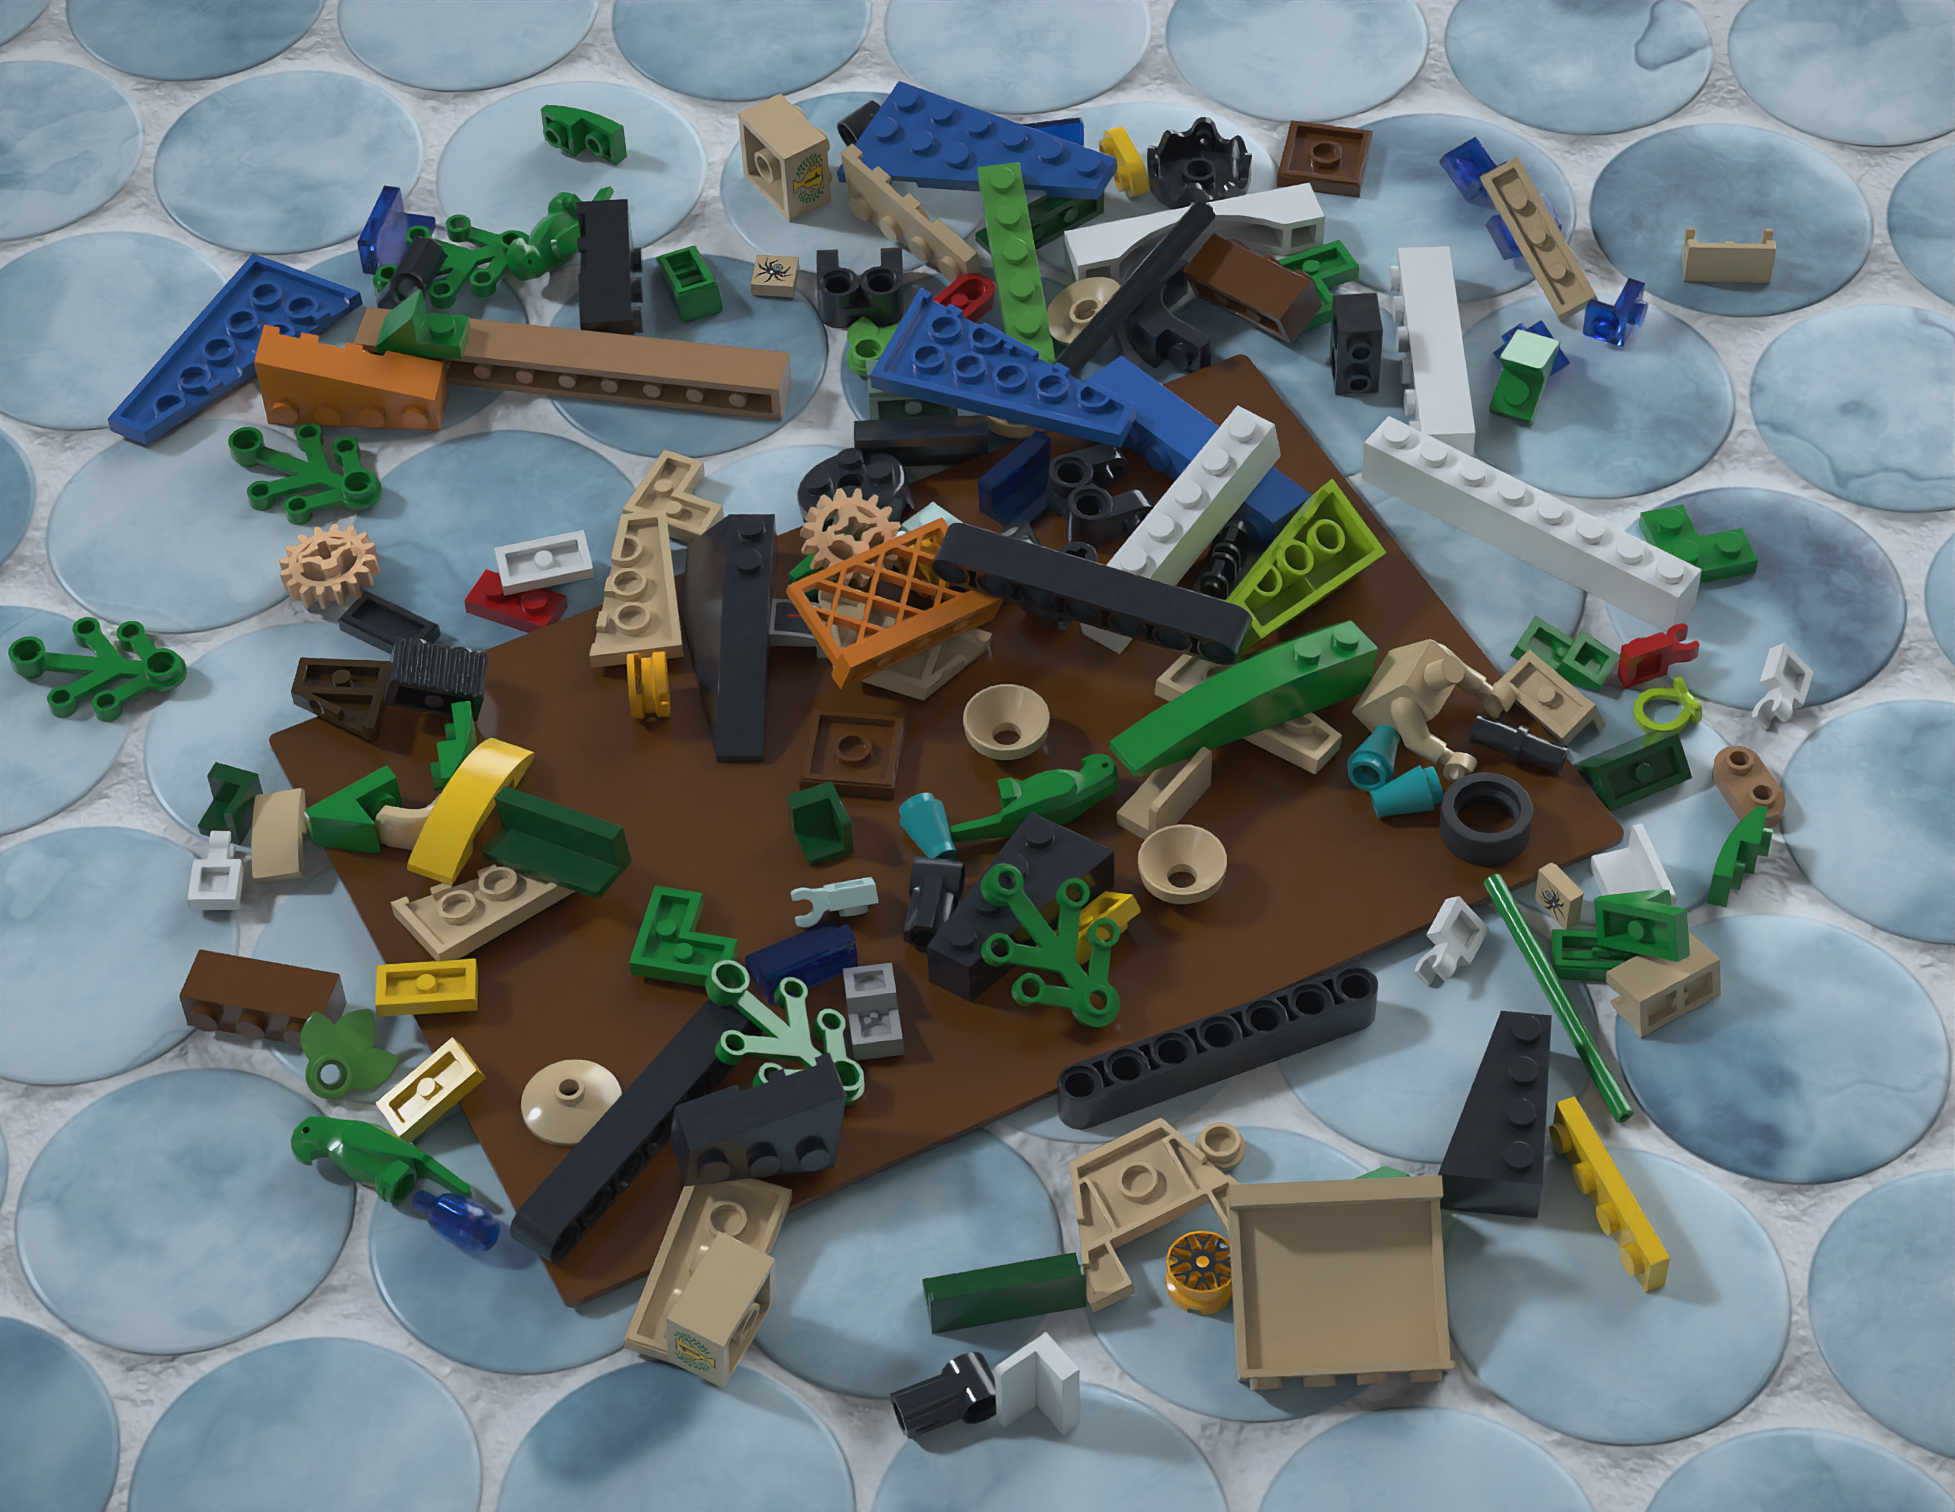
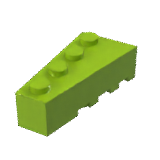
M1333 479L1329 480L1306 500L1226 599L1227 602L1234 603L1247 610L1253 619L1238 658L1354 579L1387 553Z

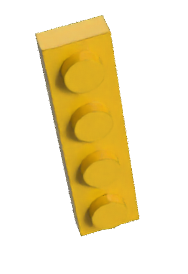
M1575 1096L1556 1102L1553 1125L1549 1127L1552 1144L1559 1154L1565 1153L1572 1165L1573 1177L1579 1191L1584 1195L1589 1194L1596 1206V1216L1601 1229L1606 1235L1612 1234L1620 1248V1258L1626 1272L1630 1276L1636 1275L1646 1293L1665 1286L1670 1257Z

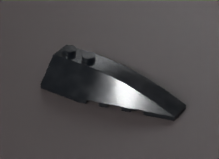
M729 514L687 545L681 614L717 762H764L772 651L769 629L772 598L775 599L778 564L775 514Z

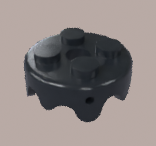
M1209 117L1197 118L1192 127L1184 132H1176L1172 129L1166 130L1157 147L1152 145L1147 147V177L1150 191L1160 203L1170 209L1189 207L1198 200L1209 203L1244 196L1248 192L1251 183L1252 153H1248L1241 136L1236 135L1231 140L1223 138L1218 133L1215 122ZM1191 174H1195V175H1198V176H1205V177H1200V178H1199V177H1193V176H1191Z
M855 448L842 450L837 455L825 459L814 466L804 476L797 491L798 505L804 523H808L805 519L811 507L817 508L818 501L822 495H826L833 501L836 490L840 488L845 492L847 498H852L856 488L861 489L863 500L868 501L874 494L879 496L876 504L877 508L881 510L890 506L893 509L888 522H899L904 508L909 510L915 507L904 466L892 455L876 450H860ZM833 517L823 524L822 532L827 531L828 527L832 526L834 522Z

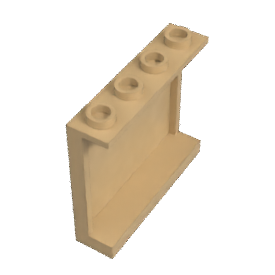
M1442 1175L1234 1184L1228 1186L1226 1193L1237 1381L1250 1380V1390L1282 1389V1379L1303 1378V1388L1335 1386V1377L1356 1376L1357 1385L1389 1384L1388 1374L1409 1373L1410 1383H1429L1442 1381V1372L1455 1369V1361L1450 1359L1440 1199L1443 1197Z

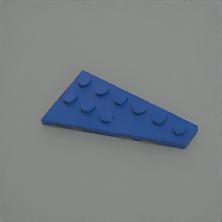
M898 81L855 144L863 152L861 162L871 170L879 166L891 177L890 185L892 181L915 182L918 188L980 192L977 167L1020 162L1024 190L1045 191L1051 197L1098 200L1118 170L1115 157ZM841 164L836 172L839 182L847 183L843 164Z
M252 254L109 416L110 430L148 445L256 374L254 360L264 324L279 327V334L300 338L302 332L316 335L363 304L361 293Z
M921 287L870 374L871 387L1119 448H1121L1136 419V404L1095 382L1084 383L1071 376L1068 367L1058 362L1054 365L1045 362L1039 358V352L987 323L976 324L963 316V310L952 304L945 307L933 300L932 293Z

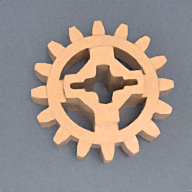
M842 488L836 490L833 501L826 495H822L818 501L817 508L811 507L805 518L808 523H804L800 532L801 537L808 539L801 549L802 553L814 554L815 556L810 564V568L814 570L823 566L826 569L867 551L877 544H882L896 538L894 536L897 535L901 525L900 522H888L893 509L890 506L881 510L877 508L876 504L879 496L875 494L868 501L863 500L861 489L858 488L855 489L852 498H847ZM833 517L834 522L832 526H829L827 531L822 532L823 524ZM892 554L885 557L881 568L892 569L898 557ZM853 571L845 575L843 585L848 586L850 580L856 578L859 586L863 588L866 587L870 576Z
M332 524L329 532H322L319 527H315L314 535L309 538L302 534L298 535L300 544L298 546L287 545L285 550L288 557L279 559L282 570L279 574L285 590L289 591L293 601L301 598L304 607L307 608L315 601H319L321 609H327L330 601H337L341 607L345 605V597L349 595L359 599L362 597L359 588L361 586L373 587L374 582L371 575L380 573L377 563L379 557L374 542L370 543L366 532L357 535L355 527L352 525L343 532L339 531L337 524Z

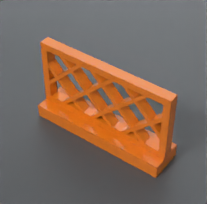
M943 517L788 585L786 594L833 664L834 669L831 676L840 690L994 620L1004 601L1003 599L973 590L962 594L944 588L945 581L939 579L937 586L913 578L917 562L931 567L935 556L920 551L923 540L937 535L942 542L948 529V525ZM892 554L910 560L907 576L881 568L883 559ZM854 571L872 577L869 592L866 593L844 586L845 575ZM838 578L837 583L831 582ZM878 579L904 587L900 603L874 595ZM818 589L833 594L830 610L811 605L804 593ZM909 590L935 597L933 607L923 611L907 606ZM839 597L865 604L862 619L858 620L835 613ZM871 606L897 614L894 625L883 628L867 623ZM832 624L857 631L856 642L840 649L830 634ZM864 634L870 635L869 637L863 639Z

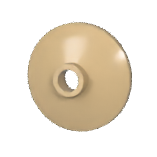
M1091 277L1079 280L1064 288L1054 297L1047 309L1051 337L1055 341L1068 346L1121 285L1109 278Z
M586 1060L557 1062L539 1071L525 1087L521 1099L523 1119L528 1129L542 1141L556 1146L573 1147L580 1142L618 1100L622 1092L613 1074L597 1063ZM569 1092H577L571 1096L564 1095Z

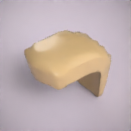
M441 794L430 805L422 809H406L385 805L376 815L374 821L380 843L390 847L413 850L423 826Z

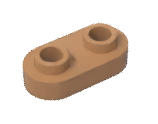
M1730 746L1719 751L1714 759L1712 779L1737 818L1741 821L1754 808L1763 806L1768 807L1764 827L1771 828L1777 825L1782 819L1786 799L1783 791L1760 757L1751 749L1742 746ZM1756 797H1762V798H1765L1766 800H1760V799H1757Z

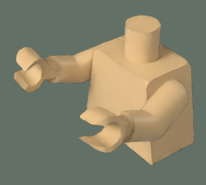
M1428 639L1390 650L1352 713L1372 733L1379 725H1389L1395 728L1409 750L1434 764L1439 762L1444 765V776L1448 781L1455 782L1464 777L1465 773H1473L1477 760L1467 753H1454L1446 748L1447 743L1432 735L1428 730L1426 722L1439 713L1455 685L1472 697L1476 694L1483 699L1485 710L1493 718H1498L1503 709L1506 713L1515 701V692L1513 688L1502 682H1495L1491 686L1485 681L1486 677L1463 663L1445 645Z

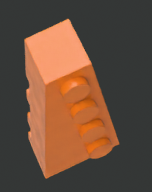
M264 324L254 364L268 424L302 425L305 423H315L319 426L441 430L449 395L443 362L386 351L383 356H379L363 349V345L346 342L345 348L319 343V336L302 332L300 338L279 334V327Z

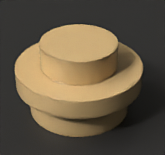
M1216 1122L1206 1126L1198 1134L1194 1145L1221 1172L1236 1168L1245 1156L1246 1145L1244 1138L1234 1126L1224 1122Z

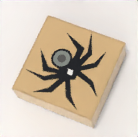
M757 255L751 280V294L794 298L800 269L799 257Z
M1551 862L1538 871L1535 900L1564 930H1569L1579 924L1584 892L1556 864Z

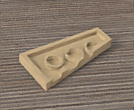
M851 144L840 153L850 196L849 206L860 220H868L880 228L891 241L897 240L908 247L920 261L927 260L940 269L941 273L952 282L968 273L981 274L978 252L939 218L931 223L921 203L910 193L904 197L900 196L889 184L891 177L879 166L874 170L869 169L861 162V158H863L861 150L854 144Z

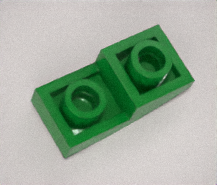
M545 105L540 109L543 135L551 146L560 148L574 157L584 149H588L595 156L602 157L614 165H618L627 157L623 125L599 114L573 107Z
M470 701L451 704L454 723L445 724L447 741L437 742L439 762L430 763L435 791L444 790L459 766L477 747L476 730Z
M1757 806L1737 824L1728 836L1715 864L1707 904L1727 907L1730 888L1740 890L1744 872L1754 874L1758 855L1768 857L1773 833L1772 828L1764 827L1768 807Z

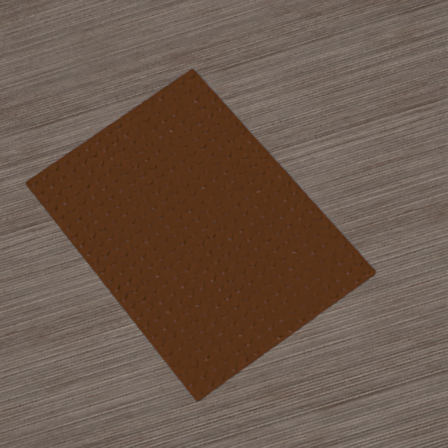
M1243 354L1235 355L1162 384L1219 427L1237 405L1275 424L1281 456L1273 467L1311 495L1317 492L1329 480L1333 479L1387 552L1361 574L1245 654L1317 628L1352 621L1378 647L1373 677L1390 650L1431 639L1445 645L1463 663L1486 677L1485 681L1491 686L1502 678L1494 665L1249 357ZM1045 430L912 482L909 485L915 507L909 510L903 509L899 521L900 525L934 502L964 524L999 533L1009 522L1021 523L1024 520H1028L1041 545L1059 551L1060 548L1070 542L1064 532L1065 521L1062 516L1053 512L1046 503L1050 462L1061 454L1072 453L1101 443ZM1122 445L1120 450L1128 462L1127 472L1120 480L1109 486L1102 487V489L1106 490L1111 497L1130 491L1141 490L1149 496L1155 506L1175 481L1162 471L1155 470L1145 458L1133 449ZM803 526L777 535L778 564L775 599H790L786 594L787 587L790 585L789 572L809 555L803 554L801 550L805 541L808 540L800 536ZM1130 536L1094 548L1098 557L1097 563L1107 565ZM1213 540L1176 584L1177 587L1192 591ZM893 565L892 569L885 568L886 570L901 574L899 568ZM685 572L674 576L684 657L666 659L670 693V717H658L656 713H648L644 719H632L627 664L591 668L589 655L591 646L595 643L599 611H602L603 604L479 653L485 652L488 655L484 701L477 722L474 721L477 746L489 738H494L534 752V760L515 789L622 826L632 862L601 898L595 899L575 891L459 958L458 960L476 959L478 1004L476 1011L415 1014L411 1016L432 1054L453 1037L462 1045L485 1076L482 1082L457 1103L515 1213H517L524 1202L575 1147H563L546 1143L528 1129L522 1115L521 1099L529 1081L539 1071L551 1064L565 1060H586L597 1063L610 1071L618 1081L623 1094L709 999L706 987L631 975L629 961L655 885L702 893L704 905L695 932L737 939L739 952L735 962L741 964L747 970L750 977L749 986L746 990L785 1023V1010L776 1004L774 993L780 982L786 977H795L805 983L808 989L805 1006L811 1045L822 1055L825 1054L824 1043L813 1035L812 1024L820 1011L833 1009L838 1011L845 1019L846 1026L842 1033L846 1057L854 1061L843 969L892 963L904 1055L855 1061L863 1070L865 1088L856 1103L844 1108L834 1168L756 1178L792 1190V1199L787 1213H790L1057 1094L1058 1076L1064 1068L1072 1064L1328 974L1429 929L1446 899L1460 896L1471 909L1492 901L1484 886V881L1494 874H1500L1509 891L1512 892L1537 881L1539 869L1551 862L1562 870L1620 844L1623 841L1624 830L1567 758L1559 775H1555L1553 772L1521 760L1515 764L1507 760L1508 755L1475 743H1469V736L1479 713L1487 718L1517 729L1520 725L1530 728L1531 734L1552 742L1554 741L1540 723L1515 702L1507 713L1503 709L1498 718H1493L1485 710L1483 699L1476 694L1472 697L1456 685L1439 713L1426 722L1428 730L1432 735L1447 743L1446 748L1454 753H1467L1476 758L1477 765L1473 773H1465L1464 776L1481 772L1501 774L1516 781L1529 794L1533 805L1529 843L1519 856L1507 863L1493 866L1475 865L1455 857L1444 845L1439 832L1442 803L1435 805V811L1391 815L1378 819L1371 801L1370 792L1356 787L1348 776L1347 762L1349 757L1372 734L1352 713L1362 696L1360 694L1312 712L1342 735L1340 749L1316 775L1243 738L1211 749V786L1176 825H1193L1203 828L1220 840L1227 855L1225 877L1219 889L1207 899L1190 904L1166 902L1150 893L1141 881L1138 869V853L1145 840L1117 825V812L1154 771L1135 778L1109 749L1110 741L1155 710L1169 703V701L1155 695L1156 680L1183 655L1182 653L1132 639L1125 649L1118 654L1084 635L1079 622L1073 621L1066 629L1060 631L1020 608L1019 604L1007 601L1000 606L994 620L976 627L977 629L992 633L988 650L923 701L862 681L840 690L831 676L833 664L829 658H817L816 647L772 646L764 762H717L703 700L698 687L697 675L689 650V642L682 621L681 612ZM870 577L866 587L861 588L856 578L851 579L847 587L868 593L872 577ZM880 580L877 582L874 595L900 603L904 587ZM960 586L949 587L950 590L962 594L970 591V589ZM909 590L907 606L923 611L933 607L934 601H932L930 595L923 598L914 590ZM816 598L810 602L819 603V600ZM638 678L639 694H642L641 678ZM1000 684H1014L1024 686L1041 696L1047 704L1050 719L1046 740L1040 748L1032 754L1014 760L990 758L974 749L966 737L963 715L967 703L981 690ZM386 705L377 741L368 740L317 716L272 734L269 737V744L291 788H302L305 790L306 809L386 765L397 777L403 804L402 808L422 809L430 805L443 791L434 790L430 763L439 762L437 742L447 741L445 724L454 723L453 717ZM812 708L906 715V731L895 798L838 795L852 824L854 853L809 866L789 826L786 795L800 791L799 779ZM1010 730L1001 731L994 736V740L1002 745L1014 744L1021 738L1019 734ZM1400 735L1391 781L1419 765L1422 769L1433 766L1439 778L1443 794H1445L1450 785L1454 783L1448 781L1444 776L1443 770L1445 766L1439 762L1434 764L1409 750ZM1093 754H1104L1115 760L1119 789L1093 805L1073 822L1062 825V827L1115 851L1114 887L1108 892L1133 895L1141 909L1140 913L1127 922L1126 930L1120 934L1118 941L1111 947L1108 983L1115 988L1120 1000V1008L1116 1018L1105 1027L1089 1028L1079 1023L1070 1009L1041 1004L1024 1007L1014 1000L1012 986L1016 980L1027 973L1038 975L1045 985L1069 988L1060 974L1056 972L1016 965L972 1002L930 983L927 952L916 950L914 946L904 942L903 929L911 900L909 888L914 858L916 856H927L900 826L901 816L899 808L901 805L915 795L931 793L935 799L942 801L950 829L953 825L999 814L1002 810L998 791V780L1011 777L1023 782L1036 774L1050 770L1062 769L1079 772L1083 768L1081 760ZM496 805L474 837L473 853L451 885L452 887L479 878L477 871L494 864L496 867H506L484 859L481 851L482 847L502 826ZM1489 805L1468 807L1459 812L1457 816L1466 827L1476 832L1489 834L1503 832L1515 823V820L1506 811ZM1011 837L953 842L958 852L953 861L965 862L966 866L961 901ZM381 843V852L379 853L323 847L384 964L436 961L394 916L390 903L406 896L410 903L432 895L431 887L443 883L407 870V863L413 850L390 847ZM1176 872L1168 878V881L1175 887L1186 888L1193 885L1196 879L1190 873ZM872 877L875 882L879 903L868 905V912L854 916H840L839 910L830 911L828 909L823 912L816 924L809 927L796 925L795 917L809 914L812 910V902L807 899L793 901L791 898L793 890L802 887L810 889L824 888L823 885ZM1097 894L1094 898H1092L1089 902L1085 904V907L1100 895ZM954 905L953 912L958 907V905ZM1089 960L1080 965L1086 975L1088 973ZM1027 982L1022 983L1021 989L1023 994L1034 998L1036 995L1034 986ZM785 991L789 996L796 997L792 992ZM1091 994L1089 997L1091 1006L1097 1010H1102V999L1098 995ZM823 1023L827 1028L834 1030L830 1024ZM764 1031L761 1037H770ZM745 1056L742 1062L732 1069L712 1093L734 1085L738 1086L739 1091L754 1087V1077L759 1068L765 1063H776L784 1069L804 1070L806 1067L798 1060ZM765 1077V1079L769 1082L770 1078ZM569 1092L564 1095L571 1096L577 1092ZM670 1140L562 1261L551 1263L538 1255L565 1306L569 1308L578 1307L650 1274L685 1186Z

